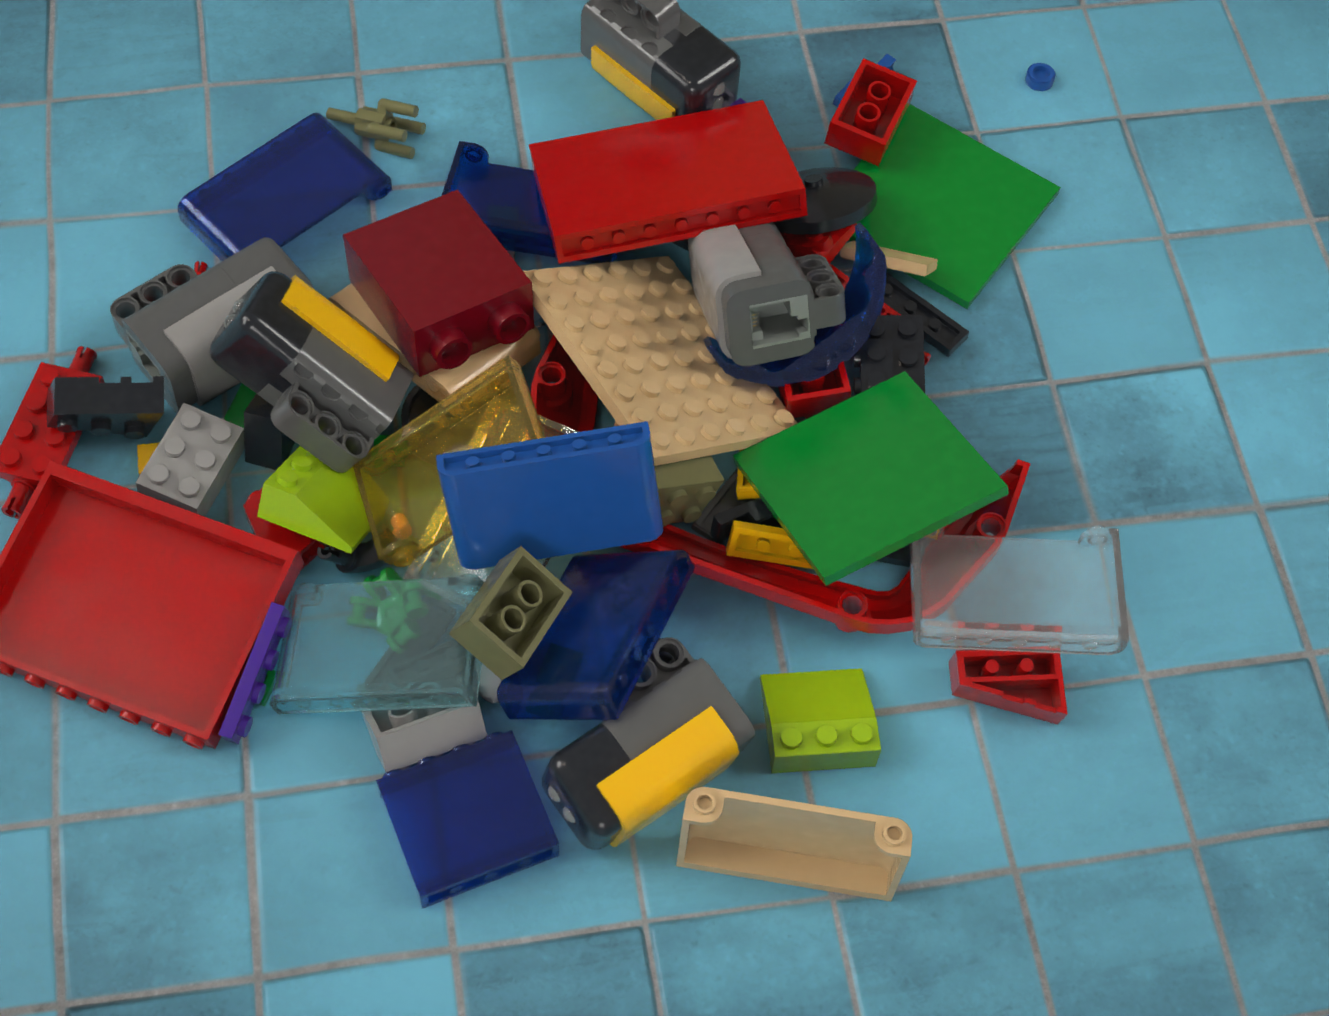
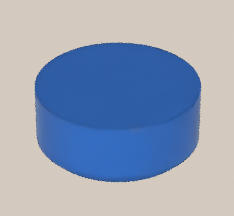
M1034 63L1029 66L1025 81L1033 90L1046 91L1053 86L1056 74L1054 69L1048 64Z

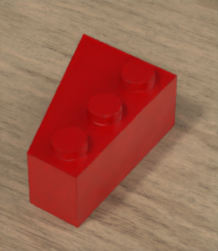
M1059 647L957 650L949 660L953 696L1057 725L1068 715Z

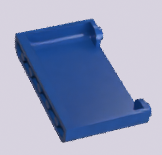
M648 421L436 455L438 475L460 565L466 569L478 570L494 567L500 559L520 546L537 560L650 542L657 539L663 533Z

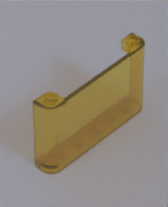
M506 356L371 448L368 454L353 466L378 559L390 565L405 567L453 535L438 475L436 455L545 438L521 365L516 360Z

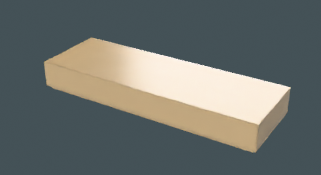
M857 241L845 244L840 252V257L924 277L937 269L938 259Z

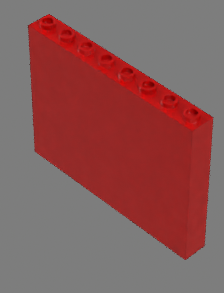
M763 100L529 144L533 172L558 264L694 238L703 231L736 224L737 228L740 229L808 215L806 188Z
M50 461L0 554V673L12 677L15 672L25 676V682L40 689H44L45 685L56 688V694L71 701H75L77 697L88 700L87 705L103 713H107L108 709L120 713L119 718L131 724L138 725L140 721L151 724L150 729L165 737H170L172 733L184 737L182 741L191 747L202 750L204 745L216 749L221 739V736L218 735L270 604L274 602L284 606L304 561L299 551Z

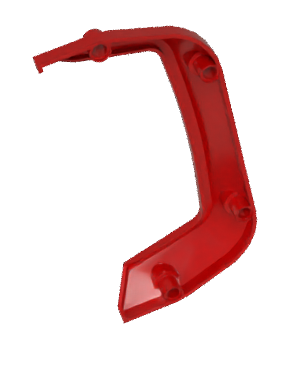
M554 334L536 368L531 385L528 440L589 431L595 428L599 397ZM1017 459L1007 471L1000 475V478L1008 485L1009 494L942 527L899 585L889 591H875L841 581H835L826 586L820 577L815 574L777 563L727 556L726 546L670 524L664 526L663 533L653 541L619 547L835 623L838 629L843 632L851 633L857 630L876 634L907 632L927 625L943 615L996 556L1008 532L1031 463ZM990 532L993 534V536L987 535L985 533Z

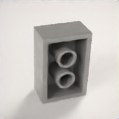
M183 403L135 482L137 492L206 516L245 449L244 428Z

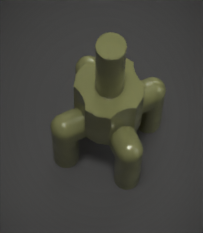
M385 98L378 101L377 109L364 106L359 108L356 113L329 107L326 112L327 119L355 125L354 131L357 135L375 139L374 147L376 150L409 159L414 157L415 148L389 142V139L405 142L408 135L407 131L423 135L426 130V124L423 122L396 117L392 114L396 113L416 118L419 112L418 106Z

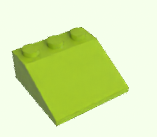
M299 446L263 483L257 517L352 554L388 511L392 501L355 466L346 472H337Z
M862 668L760 675L771 774L876 767L881 753L877 718Z

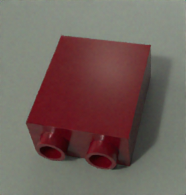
M458 189L343 234L350 282L419 377L440 368H456L462 365L471 355L499 343H515L529 330L535 328L531 280Z

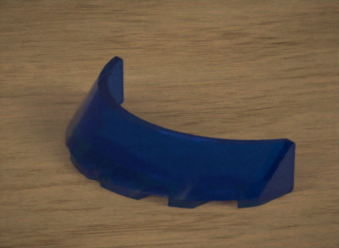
M860 222L855 225V260L851 276L844 290L846 320L836 326L817 329V335L814 338L815 347L805 355L752 366L737 365L733 359L728 358L722 352L716 339L707 336L703 339L705 346L726 374L737 379L740 378L774 387L802 381L809 382L834 371L841 362L848 361L862 347L870 336L869 333L878 315L880 316L884 305L887 264L885 254Z

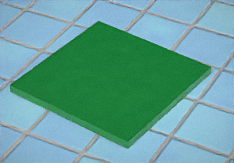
M910 104L879 167L861 160L853 169L873 179L877 191V204L868 216L857 222L858 229L850 237L849 241H857L938 259L937 269L925 277L907 272L904 273L968 309L1059 194L1061 187Z
M906 371L733 455L736 466L826 586L1009 494L1008 485Z

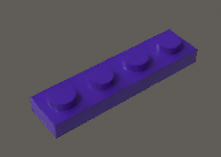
M274 602L270 604L218 734L226 741L239 745L241 737H246L251 729L253 717H250L255 703L259 704L263 699L266 690V684L263 682L268 670L273 671L279 658L277 647L281 637H287L292 625V618H289L291 613L283 605Z

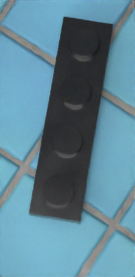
M870 264L854 279L856 283L899 314L923 315L924 340L947 357L967 340L969 335L967 329L879 266Z

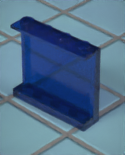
M512 730L505 733L500 731L491 733L481 742L473 745L462 744L456 746L448 754L437 758L435 756L426 757L420 760L416 766L405 770H391L385 773L381 779L376 780L380 798L383 799L415 884L422 909L559 856L558 839Z

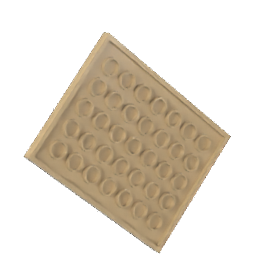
M669 256L523 271L532 282L534 308L617 424L620 426L648 421L655 466L746 449L798 424L753 365H737L733 359L728 358L722 352L702 312L691 283L684 277Z

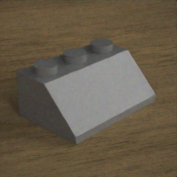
M462 674L404 699H401L397 693H393L359 705L377 756L386 774L405 770L412 764L426 759L438 758L445 752L459 747L471 746L478 740L488 737L479 701Z

